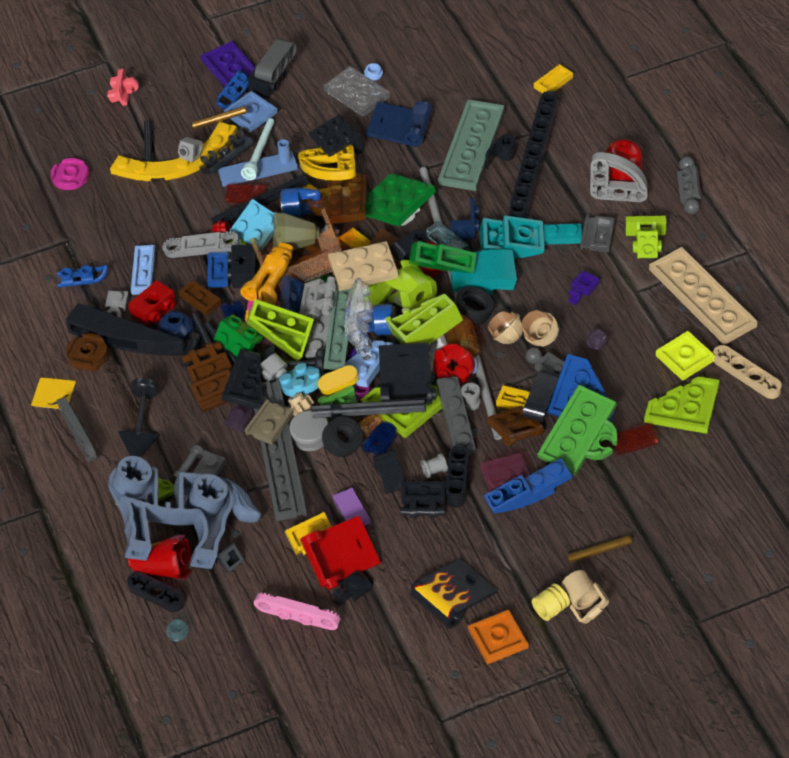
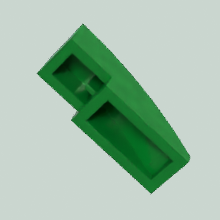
M417 241L412 244L409 264L445 271L474 273L477 253L442 244L436 246Z

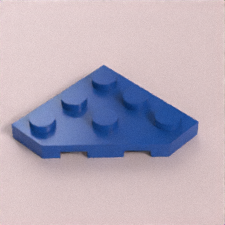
M567 354L547 410L548 414L560 417L578 385L607 398L587 359ZM615 410L613 411L612 415L608 420L611 423L615 414Z

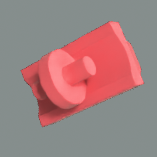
M119 69L118 75L110 79V85L113 89L108 91L107 96L112 103L120 101L122 106L128 105L129 95L137 91L139 83L134 77L128 78L125 75L124 69Z

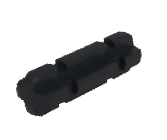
M192 332L190 334V340H188L183 352L184 355L188 354L190 350H198V345L201 342L200 333ZM182 359L180 360L183 367L192 365L191 361L183 364Z

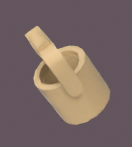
M584 570L575 571L562 581L561 588L566 592L572 603L570 609L579 622L589 623L609 604V599L598 583H593ZM599 596H600L601 599H602V601H600L598 604H596V605H595L589 612H587V614L583 617V616L581 615V613L579 612V610H582V609H585V608L590 607L592 604H594V603L598 600V598H599Z

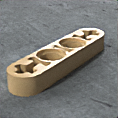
M720 345L714 349V363L766 398L775 399L780 396L782 384L777 378L727 346ZM742 364L744 368L736 369L733 365ZM755 374L759 375L761 378L759 380H753L750 378V376Z

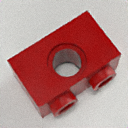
M156 280L128 303L130 315L139 323L150 327L158 322L164 314L174 308L176 300L174 291Z

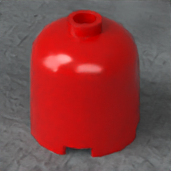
M620 139L609 145L606 153L618 155L631 161L643 172L642 150L634 141ZM609 166V181L635 182L623 171Z

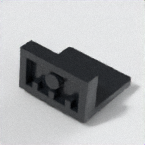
M340 114L309 132L310 138L328 157L335 155L349 145L353 146L357 154L364 151L361 135Z

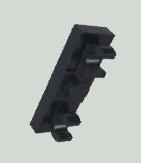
M236 130L237 139H235L234 135L228 136L231 142L230 145L219 148L218 153L209 150V160L206 156L200 157L203 163L199 167L201 172L214 174L253 145L252 138L244 137L242 130Z

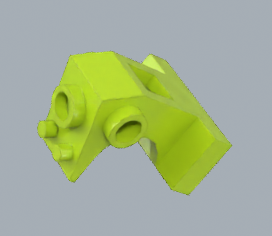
M666 216L626 217V236H636V241H633V253H637V258H658V252L662 250L661 240H658V235H666ZM640 225H652V227H640Z

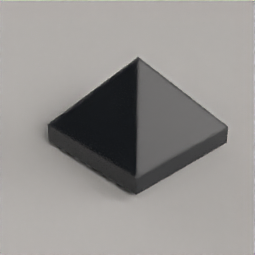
M231 543L217 554V558L226 573H230L245 561L234 543Z

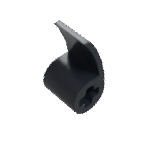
M502 135L493 142L485 154L486 169L489 168L496 156L505 161L515 157V138L513 136Z
M392 450L373 456V463L377 474L381 476L385 492L391 493L401 490L402 481L405 480L395 451Z

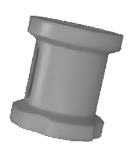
M475 383L463 385L461 393L464 397L465 409L470 411L478 409L481 404L478 397L480 395L479 386Z
M442 453L427 461L424 459L420 461L423 473L427 478H430L432 474L441 471L447 472L448 470Z

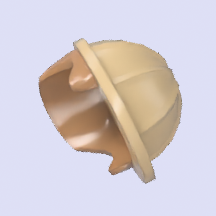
M535 310L525 315L522 320L521 327L524 336L528 342L535 346L544 347L549 345L558 335V323L550 313Z
M502 311L494 316L488 324V329L493 339L503 344L514 343L520 338L523 331L520 315L514 312Z

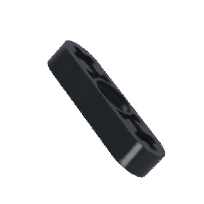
M134 572L127 578L128 588L131 593L170 612H178L184 608L185 600L180 590L142 572ZM155 588L162 590L159 595L154 596L150 594Z

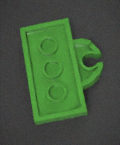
M578 385L538 452V458L550 464L561 458L570 473L576 476L586 458L601 460L610 456L613 450L610 447L600 446V443L603 440H609L615 446L618 444L616 428L613 423L608 421L617 403Z

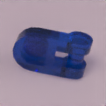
M240 299L234 301L233 304L227 305L225 303L220 305L224 318L235 315L245 323L246 313Z
M388 422L379 424L365 441L363 451L367 453L372 452L375 455L387 452L397 437L395 426Z

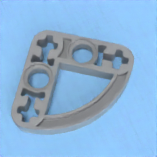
M597 152L592 155L590 193L593 198L643 202L647 199V179L634 163L610 153ZM609 166L623 171L635 182L609 181ZM596 174H602V175H604L605 177H603V178H598V177H596L595 175H596ZM616 189H621V190H623L624 192H623V193H617V192H615L614 190H616Z

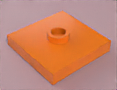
M509 609L468 625V631L487 665L529 648L527 640Z

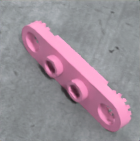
M258 593L254 600L255 607L260 611L279 616L285 620H295L303 625L336 630L341 619L337 613L333 614V611L320 610L317 606L279 596H270V594L267 595L266 593Z

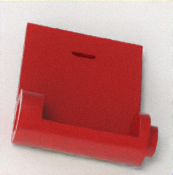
M360 516L351 518L323 531L311 532L300 538L321 588L326 587L327 590L339 586V581L346 579L355 571L361 573L381 564Z

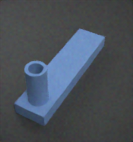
M282 139L278 141V155L259 159L256 165L258 173L255 179L297 170V163L293 152H290L288 140ZM250 161L220 168L218 174L222 186L251 181L246 180L241 175L243 166Z

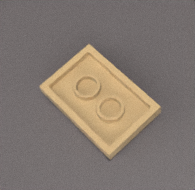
M387 241L328 254V261L339 291L398 278V272Z

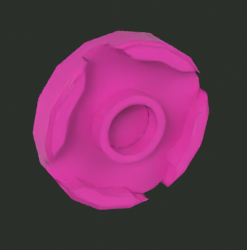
M67 158L62 160V163H56L51 169V180L59 189L74 190L83 186L89 179V168L81 159Z

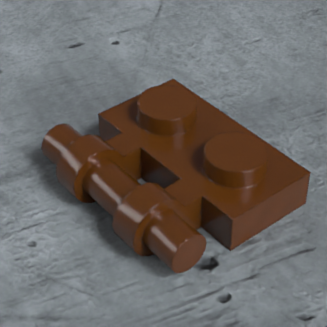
M219 341L213 344L210 342L196 351L194 349L190 350L188 354L181 356L183 364L190 361L193 363V365L187 367V372L193 383L227 369L231 373L232 366L226 353L224 352L219 355L216 353V351L222 349ZM205 355L210 356L209 359L200 362L199 360L200 357Z

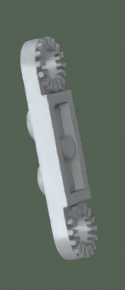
M234 231L182 236V238H169V240L163 243L162 247L165 255L169 258L203 255L214 252H230L231 245H240V238ZM229 239H234L232 244H226ZM174 245H177V246H178V247L175 248V250H172V251L170 250V251H169V248H170L171 246H174Z

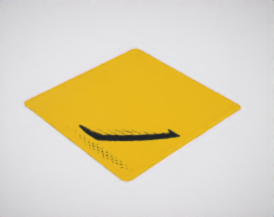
M41 377L31 406L59 409L56 400L65 397L69 403L76 381Z

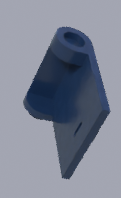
M426 101L416 102L413 109L377 102L366 136L414 147L420 146L423 142L433 108Z

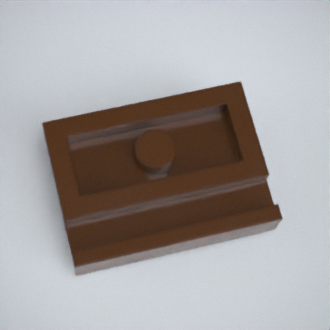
M228 369L190 384V389L202 413L229 403L222 401V394L230 376Z

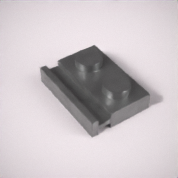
M586 215L580 249L589 248L590 251L609 252L615 218L601 216L590 218L589 215Z

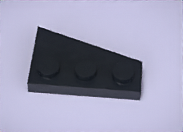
M240 349L223 391L222 401L258 410L261 408L260 353Z

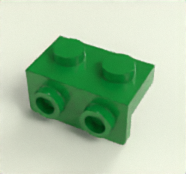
M235 315L220 321L214 337L216 342L219 341L221 346L236 357L240 349L253 351L255 344L263 339L262 335Z

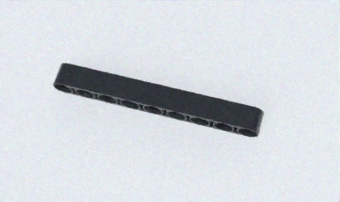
M553 91L543 92L539 100L510 202V216L526 219L529 217L558 112V95Z

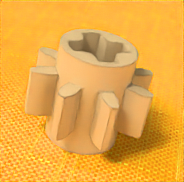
M299 392L288 400L290 406L287 408L292 409L294 416L301 412L311 411L310 405L314 402L309 394L303 396Z

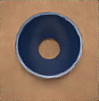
M180 311L167 313L159 320L157 330L171 336H177L184 341L189 339L190 334L195 329L192 318ZM171 318L180 319V321L175 324L169 322Z

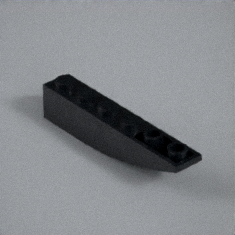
M77 303L66 318L70 334L81 338L83 334H96L103 338L108 347L142 354L184 355L185 344L183 339L163 333L160 330L151 329L143 324L131 322L126 318L111 315L106 311L94 309L89 305Z

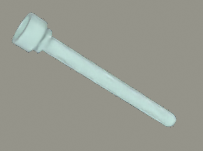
M273 118L267 120L250 162L243 166L241 175L246 180H254L258 173L256 165L275 123Z

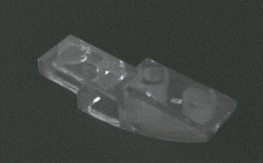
M359 277L355 279L347 299L344 328L345 336L355 346L356 352L363 360L372 358L370 350L373 347L367 332L370 331L368 323L373 321L372 312H374V307L369 300V295H371L370 287L367 283L364 284Z

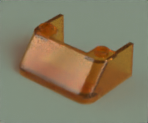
M327 208L321 210L328 230L323 231L318 239L321 250L289 262L284 275L275 286V292H282V278L287 275L305 283L332 272L328 261V254L343 250ZM257 237L251 238L250 241L258 261L262 265L268 254H263Z

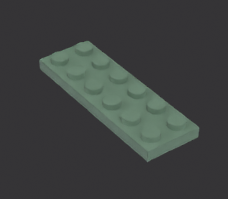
M467 100L439 175L438 185L472 191L477 190L486 165L485 154L494 142L505 111V105Z

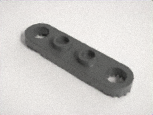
M65 397L56 400L58 408L61 409L60 413L81 451L85 452V458L88 462L96 460L97 456L90 442V434L87 428H82L81 425L83 423L79 414H74Z

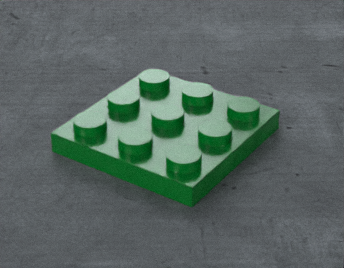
M390 173L367 195L366 217L400 227L436 192L434 185Z

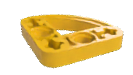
M352 145L331 157H328L321 148L303 150L298 154L301 169L314 178L347 180L356 176L355 154ZM337 162L338 168H327L318 166L321 164Z

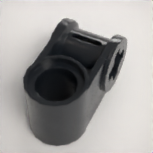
M423 230L413 231L411 234L393 243L390 248L391 254L399 262L410 260L412 244L417 241L426 243L428 239L427 233Z

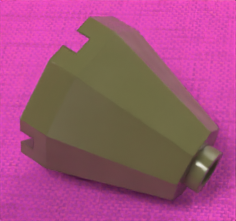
M274 212L273 247H277L280 242L293 246V250L315 244V239H319V227H315V223L283 212Z

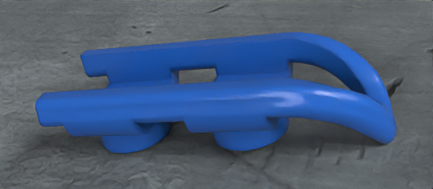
M238 70L219 94L216 104L222 109H226L235 103L249 86L247 76ZM239 86L242 87L240 92L236 91ZM225 96L232 102L229 105H224L220 100Z
M85 265L75 270L63 268L57 272L58 277H61V283H58V288L100 282L107 275L108 266L93 267ZM103 271L98 278L93 279L94 272ZM81 277V280L73 281V278Z

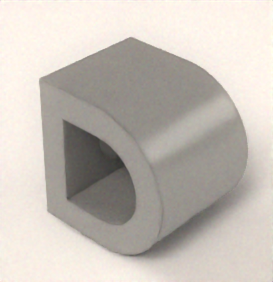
M185 137L179 143L178 154L181 159L194 162L203 151L202 141Z
M274 353L261 363V375L266 381L273 382L276 378L279 379L281 375L287 373L286 368L288 365Z

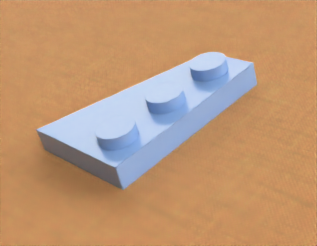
M374 340L345 362V366H354L359 374V379L354 385L362 387L370 385L380 371L378 346L393 345V343Z

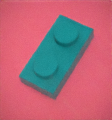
M581 224L543 225L544 245L581 243Z

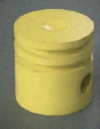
M553 583L532 599V605L542 619L549 621L568 607L570 600L566 592L559 585Z

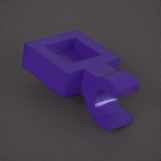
M582 271L572 281V289L569 292V295L572 297L568 302L577 305L583 294L589 296L599 286L600 278Z

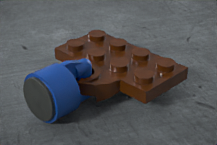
M356 173L354 178L347 180H328L327 188L319 190L298 187L282 189L280 192L281 211L295 217H303V214L314 213V216L325 215L326 224L366 220V174ZM308 199L307 203H302V200Z

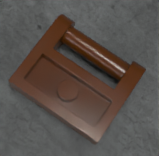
M522 406L488 417L487 424L503 438L506 446L514 445L516 441L531 436L537 437L544 433V428L538 421L522 416L524 409ZM527 426L529 427L528 429H525V430H522V431H519V432H516V433H512V431H515V430H518V429H521V428H524V427H527Z

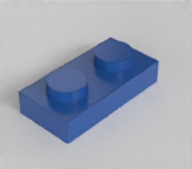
M228 252L208 253V288L228 287Z

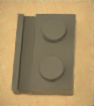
M266 400L245 428L246 435L251 434L254 438L273 445L293 417V410L277 403L272 404L269 400Z

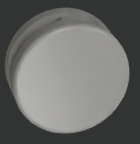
M311 411L297 414L291 420L289 427L294 446L303 451H315L324 446L322 432L328 424L327 418H312Z

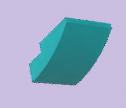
M504 215L502 221L488 218L482 219L479 228L480 251L513 250L514 259L544 253L543 221Z
M513 250L474 252L477 253L474 273L450 271L452 292H459L462 288L468 286L477 287L488 294H492L493 289L514 290L517 281Z

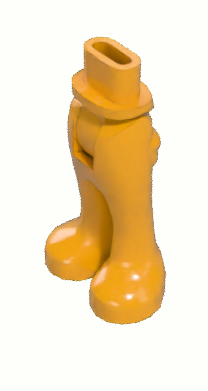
M280 242L277 247H273L272 252L266 256L256 275L242 286L240 292L246 300L254 301L259 295L260 301L272 305L276 304L278 298L275 286L289 265L293 246ZM271 274L262 286L264 279L267 277V275Z

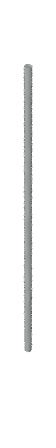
M422 167L420 169L422 181L431 185L428 170L426 167ZM433 194L428 199L438 239L440 244L449 246L435 195ZM462 321L469 350L477 361L476 375L489 417L495 415L496 411L472 326ZM491 427L494 439L500 440L502 437Z

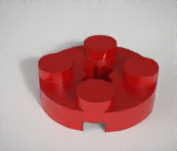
M448 344L435 352L433 369L437 379L458 377L459 385H463L468 381L467 379L470 375L473 374L475 361L472 353L464 348V346ZM452 360L458 362V366L455 367L454 371L450 368Z

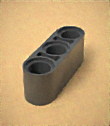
M277 38L256 66L255 77L275 83L293 59L297 49L296 43Z

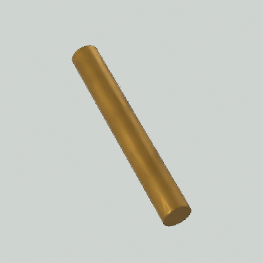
M246 106L194 121L192 125L194 129L246 114L248 110Z
M630 535L567 554V560L569 563L632 544Z

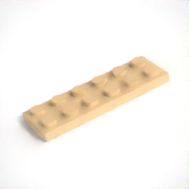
M682 247L649 264V270L723 345L757 327L758 321Z

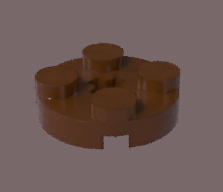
M91 333L83 334L82 338L77 340L75 337L68 343L66 348L69 365L80 370L96 371L108 356L107 346L103 338ZM88 350L91 351V352L88 353V354H84V353H83V352H87Z

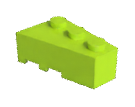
M446 294L423 302L421 307L412 311L406 309L402 311V315L391 319L390 316L385 318L391 333L401 344H431L463 321L455 303Z
M255 299L246 323L296 361H300L314 319Z

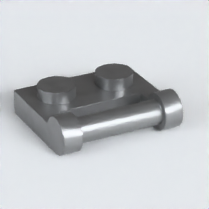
M193 445L190 449V454L179 470L173 473L171 478L176 482L179 472L187 473L197 458L201 459V461L192 473L218 476L226 465V458L203 450L198 445Z

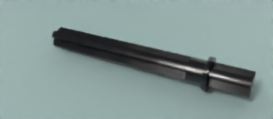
M301 175L252 199L265 206L279 199L282 189L303 188L308 185V180L306 176ZM252 199L229 210L227 208L225 212L210 218L212 225L220 220L234 223V220L240 217Z
M419 399L333 404V402H330V405L311 406L312 418L331 417V419L339 416L415 413L426 411V401Z

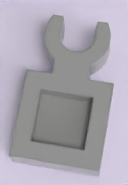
M108 291L105 304L106 311L111 315L122 318L121 312H126L129 292Z

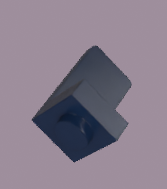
M470 198L471 220L451 221V240L475 239V231H479V219H475V217H479V205H475L474 198Z

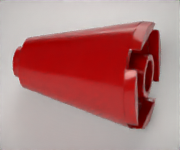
M176 535L151 544V551L147 561L128 558V565L134 572L186 579L191 573V569H188V563H190L192 557L188 539H183L184 535Z

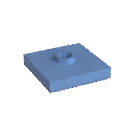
M250 91L224 110V112L246 106L248 113L230 119L250 133L278 113L275 106L253 91Z

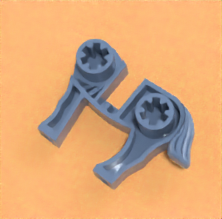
M128 456L123 458L109 476V490L121 511L125 525L124 532L127 537L125 558L147 561L151 551L147 521L169 525H194L198 534L199 544L193 552L190 566L212 569L217 558L218 545L225 532V524L232 508L234 515L241 522L254 523L258 522L261 517L259 510L239 485L216 475L179 472L174 484V508H170V502H166L164 507L157 504L158 469L151 467L147 461L140 457Z

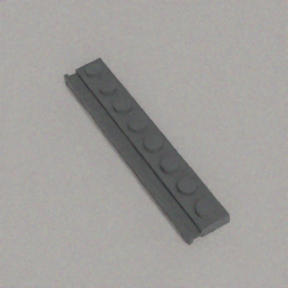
M279 379L272 383L270 381L261 382L262 405L266 400H269L272 404L277 403L285 407ZM287 424L273 445L260 440L276 521L297 518V515L302 514L307 516L291 434Z

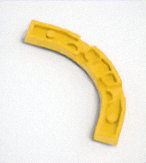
M219 122L211 136L203 144V151L200 157L206 156L209 160V150L218 153L219 148L229 145L231 142L228 136H235L237 126ZM118 155L110 167L111 174L135 180L151 181L152 178L171 180L199 171V167L203 163L200 157L194 162L181 158L162 162H146Z

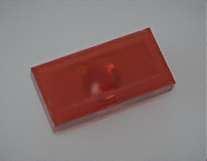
M227 184L225 202L244 203L265 193L266 185Z
M648 424L617 433L618 444L617 446L612 444L618 456L657 445L658 439L651 425Z

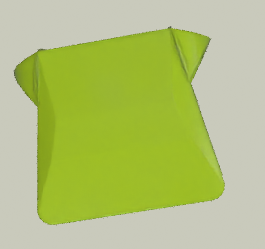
M409 260L400 261L402 268L400 270L397 269V279L384 281L390 287L398 290V292L388 297V301L410 310L421 307V303L435 298L437 294V285L433 278L425 275L417 265L409 264Z

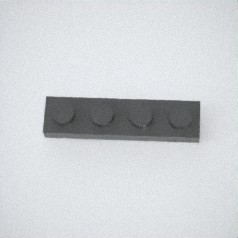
M458 377L437 379L436 386L451 446L463 445L467 447L469 454H474L476 448Z

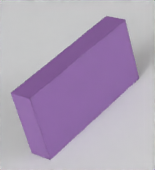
M353 488L333 495V501L344 521L360 516L364 526L370 524V518Z

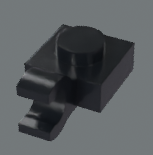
M355 571L340 583V587L333 592V595L336 597L333 601L338 606L343 605L349 598L356 601L372 589V584L358 571Z

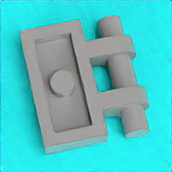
M330 276L327 278L326 283L320 278L305 283L299 314L314 319L319 317L320 310L322 309L321 313L323 315H329L334 303L332 297L336 292V279Z

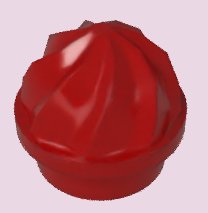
M220 220L213 224L211 233L229 232L231 229L229 222Z

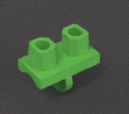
M352 385L330 396L324 395L318 398L319 405H330V402H333V404L358 403Z

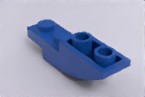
M560 458L526 478L520 475L483 496L493 513L507 512L525 507L554 494L555 487L573 477Z

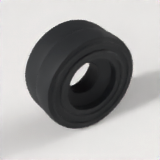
M346 416L334 418L325 426L322 432V442L325 448L337 457L351 455L360 447L363 440V433L359 424ZM338 432L344 433L347 441L340 440Z

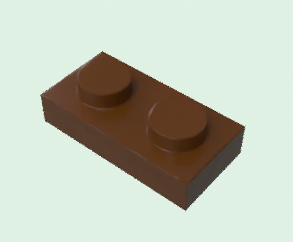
M194 280L178 291L179 297L206 316L221 305L219 297Z

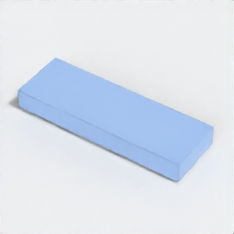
M155 245L135 246L131 282L132 295H139L153 283Z

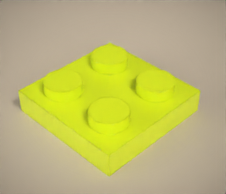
M689 331L656 350V357L682 381L715 361V355Z

